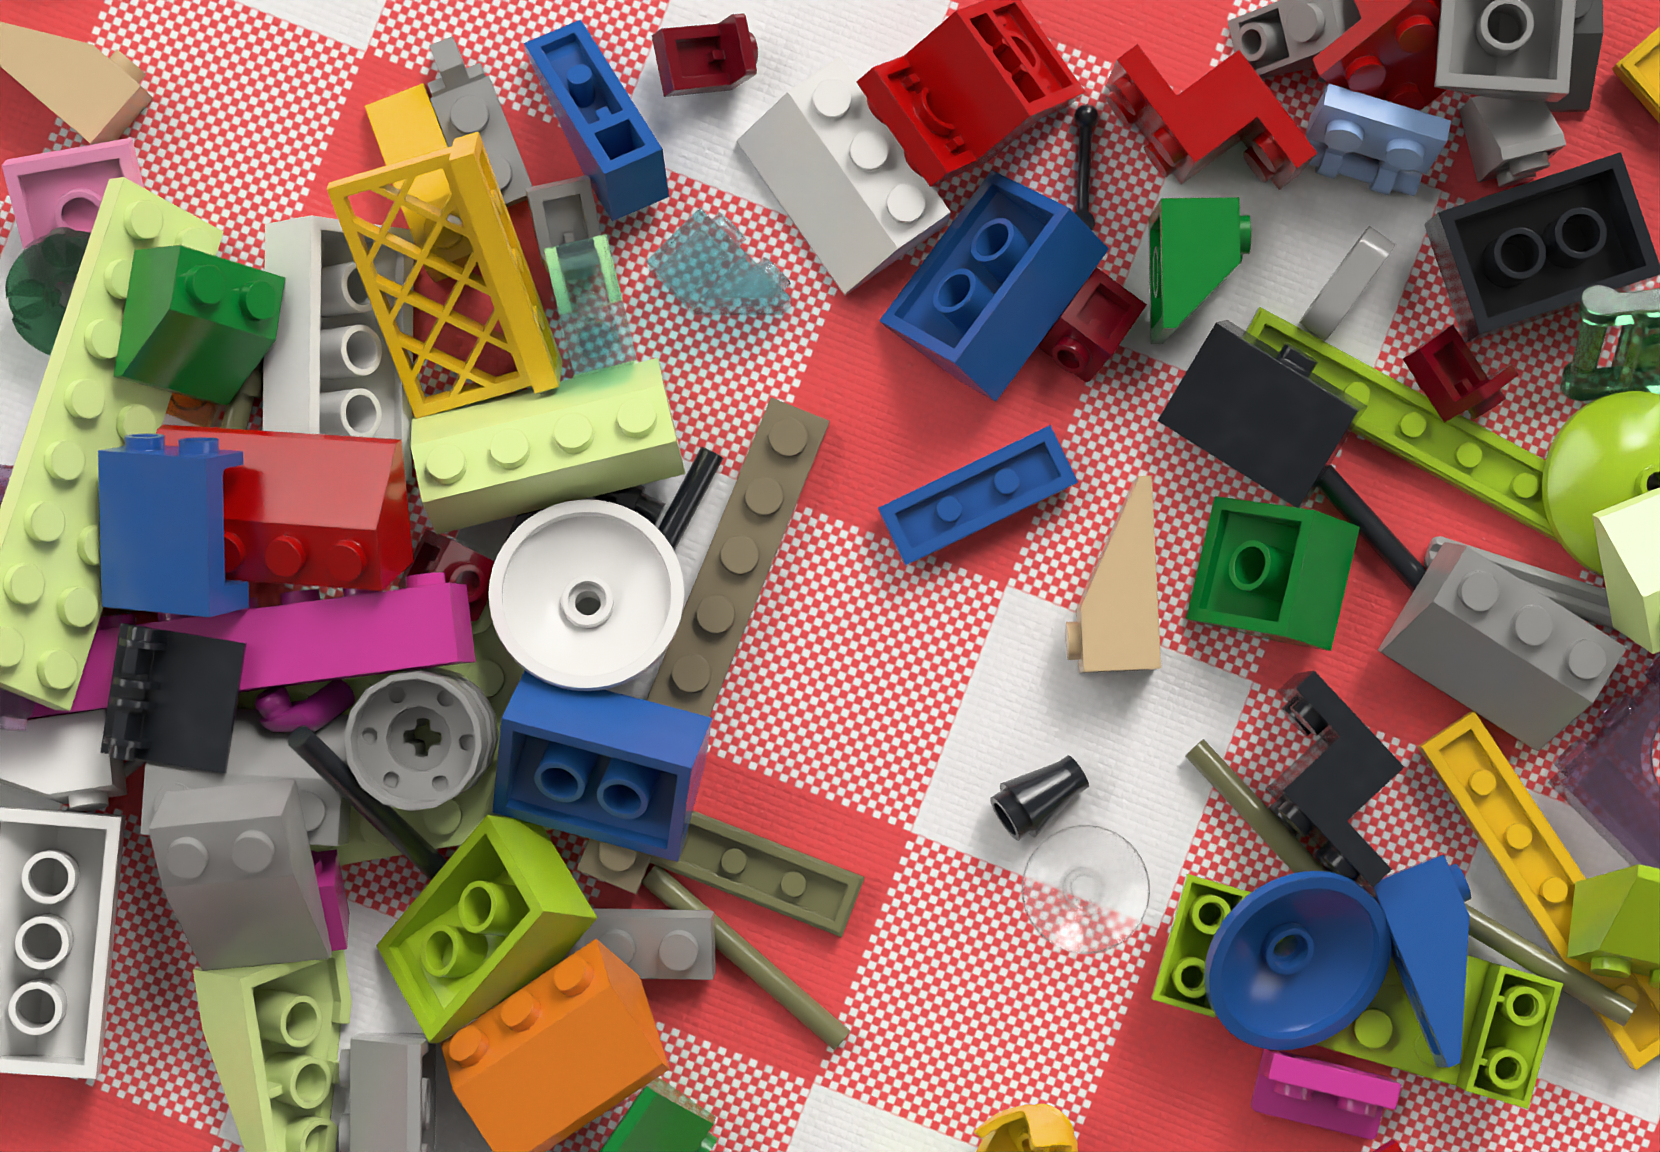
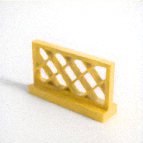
M479 132L455 138L451 147L329 182L327 192L416 419L530 386L533 387L534 393L559 387L563 361ZM443 169L451 193L442 210L408 194L416 176ZM405 180L400 189L390 185L391 183ZM371 190L394 202L380 228L355 216L348 196ZM455 203L461 219L450 214ZM401 205L435 221L422 248L388 232ZM443 226L469 238L473 251L464 268L430 252ZM363 235L374 240L369 250ZM381 244L416 260L403 286L377 273L373 260ZM476 262L483 277L472 273ZM423 264L457 280L444 305L410 290ZM465 284L489 295L492 300L494 309L485 325L452 310ZM385 293L396 298L392 307H390ZM404 302L437 317L425 343L399 330L395 318ZM498 319L504 334L493 330ZM445 322L478 337L466 362L432 347ZM487 341L510 352L518 371L495 377L474 367V364ZM407 350L418 355L414 364H412ZM426 359L459 374L451 390L425 397L417 375ZM466 379H470L476 382L473 384L463 386Z

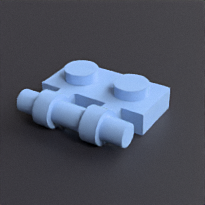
M1328 83L1309 118L1305 137L1317 151V155L1308 165L1315 166L1316 174L1335 179L1337 174L1368 182L1369 190L1389 195L1391 190L1415 196L1421 182L1422 173L1427 174L1447 143L1451 120Z

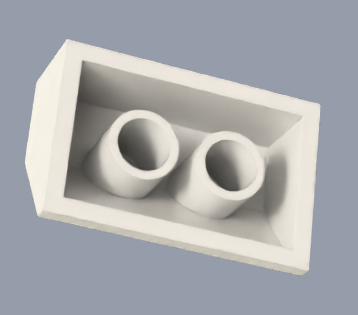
M839 56L788 91L736 141L845 296L948 225L951 212L933 186L930 187L923 177L916 174L905 160L903 148L889 128L877 120L871 113L867 105V97L856 83V77L842 57Z

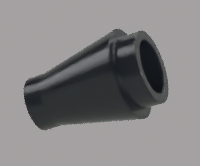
M1067 755L1056 763L1001 783L1000 792L992 796L990 802L998 819L1015 840L1019 841L1028 834L1035 838L1079 793L1089 788V782L1079 764L1070 755Z

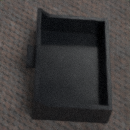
M1229 320L1216 322L1157 421L1292 506L1301 508L1310 499L1354 425L1368 406L1313 373L1312 371L1318 362L1293 345L1285 343L1279 352Z

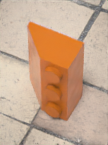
M594 939L440 1043L453 1092L493 1152H546L670 1070L640 976L597 939Z

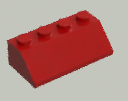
M165 424L157 429L156 434L165 435V445L179 446L178 440L182 438L209 437L219 439V449L243 451L244 465L226 468L223 471L225 579L383 591L414 562L402 439Z

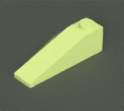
M344 950L332 951L330 959L202 971L201 967L193 969L203 1034L245 1152H336L338 1127L331 1121L334 1087L335 1084H340L339 1061H337L341 1024L350 1023L352 1005Z

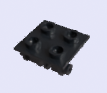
M120 623L100 753H105L110 758L134 761L135 759L227 773L247 643Z

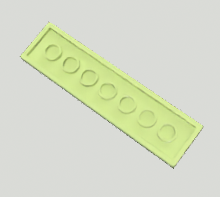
M125 177L113 178L108 181L0 506V688L55 710H71L103 610L98 450L125 446V435L156 434L157 429L162 426L172 392L114 377L134 250L182 245L216 256L224 233L222 230Z

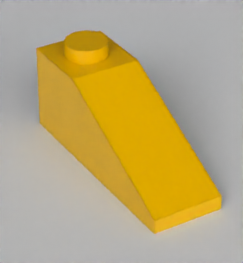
M424 83L365 105L386 166L449 147ZM443 169L416 176L408 191V194L441 210L451 193ZM405 180L395 182L393 186L400 189ZM455 203L450 214L461 219ZM401 205L414 242L422 248L435 221ZM445 226L442 227L430 250L431 253L464 268L473 251L469 238ZM423 264L426 272L434 282L450 277Z

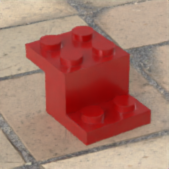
M984 0L956 10L904 56L872 67L856 81L867 97V105L871 113L877 120L889 128L903 148L905 160L916 174L923 177L930 187L990 161L1041 118L1069 107L1086 93L1021 0Z
M1354 0L1362 19L1313 58L1319 76L1332 85L1421 111L1447 90L1435 87L1441 0Z
M1137 44L1116 60L1106 83L1107 88L1111 92L1106 96V100L1114 114L1126 127L1135 123L1149 142L1144 146V151L1151 163L1164 177L1173 174L1181 185L1240 141L1247 147L1243 152V157L1252 172L1264 183L1271 179L1278 190L1298 177L1317 155V151L1240 50L1176 95Z

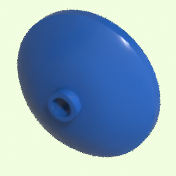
M1305 871L1282 876L1264 884L1247 895L1230 911L1219 926L1210 944L1205 962L1204 982L1207 998L1212 1010L1230 1033L1255 1047L1269 1050H1292L1314 1045L1328 1039L1346 1028L1368 1007L1385 979L1392 945L1386 916L1380 905L1366 889L1350 878L1324 871Z

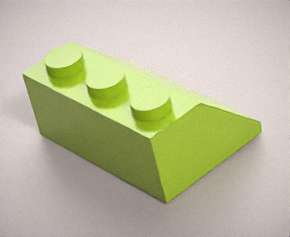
M1636 864L1575 882L1567 958L1591 963L1590 971L1601 976L1627 978L1630 977L1631 972L1650 976L1649 985L1660 989V869Z

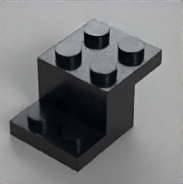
M1315 670L1296 673L1278 690L1287 701L1281 710L1305 736L1313 733L1321 738L1266 788L1267 792L1276 800L1269 809L1294 836L1298 833L1303 837L1308 835L1320 847L1313 856L1328 872L1350 878L1360 885L1374 887L1392 869L1349 824L1348 820L1393 779L1404 766Z

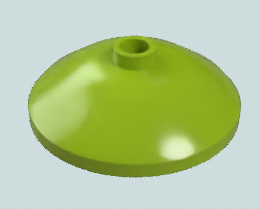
M1627 391L1600 397L1588 403L1574 413L1561 427L1549 448L1545 460L1542 496L1545 512L1552 531L1562 547L1575 561L1603 577L1592 514L1649 492L1647 480L1651 474H1654L1660 482V394Z

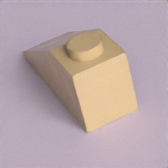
M0 22V67L91 145L117 140L153 99L139 84L146 74L119 50L116 49L108 58L93 44Z
M1138 476L1132 482L1077 606L1076 622H1066L1067 660H1078L1079 673L1161 669L1152 476Z

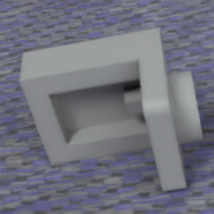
M587 175L525 188L540 261L546 272L558 271L560 278L578 277L594 272L596 270L595 262L609 259L606 245L602 240L590 178Z

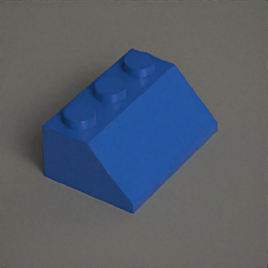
M991 170L879 321L958 381L996 402L1108 252L1109 248L1069 207Z
M524 670L501 718L492 813L678 862L705 768L712 718L605 689L576 691L559 688L537 679Z

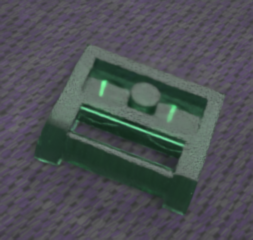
M1595 285L1587 288L1582 294L1578 309L1579 315L1582 318V324L1572 362L1564 367L1560 380V390L1562 393L1575 401H1591L1610 394L1627 391L1659 394L1660 288L1617 293L1606 286ZM1622 325L1611 367L1597 368L1608 326Z

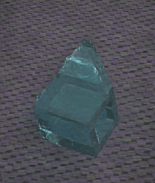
M699 208L646 261L648 270L693 315H783L791 307V297L784 291L791 282L766 257H763L756 263L740 247L746 240L745 236L720 212L711 219Z

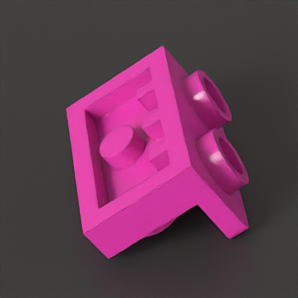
M1263 1049L1250 1105L1254 1111L1372 1140L1377 1137L1383 1108L1396 1110L1402 1084L1387 1076L1280 1050Z

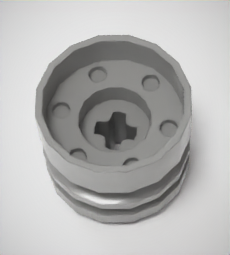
M439 667L393 674L366 689L350 711L344 734L347 764L360 787L382 804L407 811L435 808L475 786L492 765L499 739L495 711L482 689L461 673ZM429 719L431 730L441 732L442 740L430 746L427 752L425 751V741L415 739L414 731L416 728L426 725Z

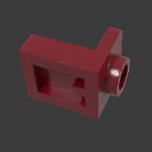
M1096 267L1055 324L1041 340L1039 348L1052 357L1060 368L1075 374L1085 382H1090L1116 351L1147 304Z
M425 529L413 554L414 562L406 568L398 586L406 589L405 577L444 572L446 583L467 585L470 619L472 622L477 621L489 599V583L495 561L452 539Z

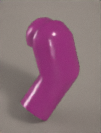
M343 680L331 681L305 700L291 702L287 689L282 686L268 688L258 694L255 699V707L262 715L259 722L271 732H293L300 726H307L313 732L317 731L355 703L352 689Z

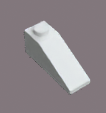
M101 709L0 724V783L62 804L69 803L71 811L102 809L109 806V797L127 795L124 760L110 758L108 754L100 753L107 710Z

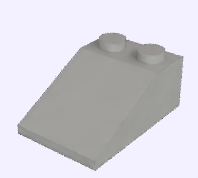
M296 779L165 792L148 829L162 889L202 971L330 959L332 949Z

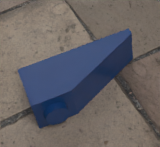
M580 19L525 42V52L583 174L590 178L591 187L612 222L668 198L669 190L663 149L582 20Z
M1440 855L1385 876L1374 887L1365 885L1362 887L1376 900L1386 916L1391 933V958L1437 1067L1449 1068L1461 1063L1470 918L1464 902L1471 900V892L1460 867L1456 863L1449 866L1445 855Z

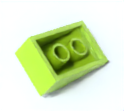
M486 815L378 942L376 947L429 1043L439 1044L559 963L598 918L543 826L517 819Z

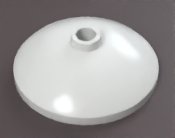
M589 499L573 500L539 511L523 522L509 536L492 568L489 583V607L496 633L502 645L515 662L537 679L559 688L576 691H596L616 687L635 679L646 672L662 657L672 643L681 622L684 607V582L674 550L665 536L649 520L627 507L612 502ZM585 597H592L599 601L600 608L593 615H583L576 609L578 602Z

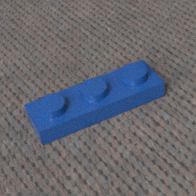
M1051 425L878 507V512L904 565L907 566L1072 487L1078 481Z

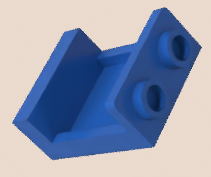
M152 433L125 435V446L98 450L102 607L200 617H214L249 608V582L225 580L223 471L226 468L244 465L243 451L219 449V439L209 437L182 438L178 440L179 446L165 445V435Z

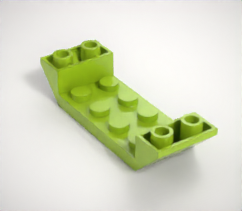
M1186 874L1151 996L1152 1000L1215 1018L1216 1014L1208 1001L1204 982L1207 953L1213 937L1223 920L1240 901L1252 892ZM1467 955L1461 1063L1449 1068L1437 1067L1396 967L1390 957L1385 979L1368 1007L1346 1028L1314 1045L1455 1085L1474 1094L1529 1109L1563 983Z

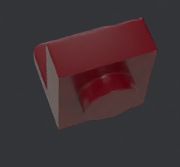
M744 13L731 14L718 24L661 28L651 35L664 97L731 91L757 73L758 45L754 35L749 32L747 18Z
M1453 324L1431 337L1403 358L1416 383L1424 391L1444 423L1468 410L1473 419L1488 412L1506 399L1500 389L1519 375L1514 366L1510 364L1487 377Z

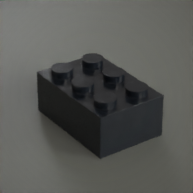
M1621 152L1438 212L1424 224L1465 343L1644 285L1660 276V263Z

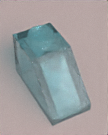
M607 234L544 248L543 252L556 314L572 379L635 364L637 356Z

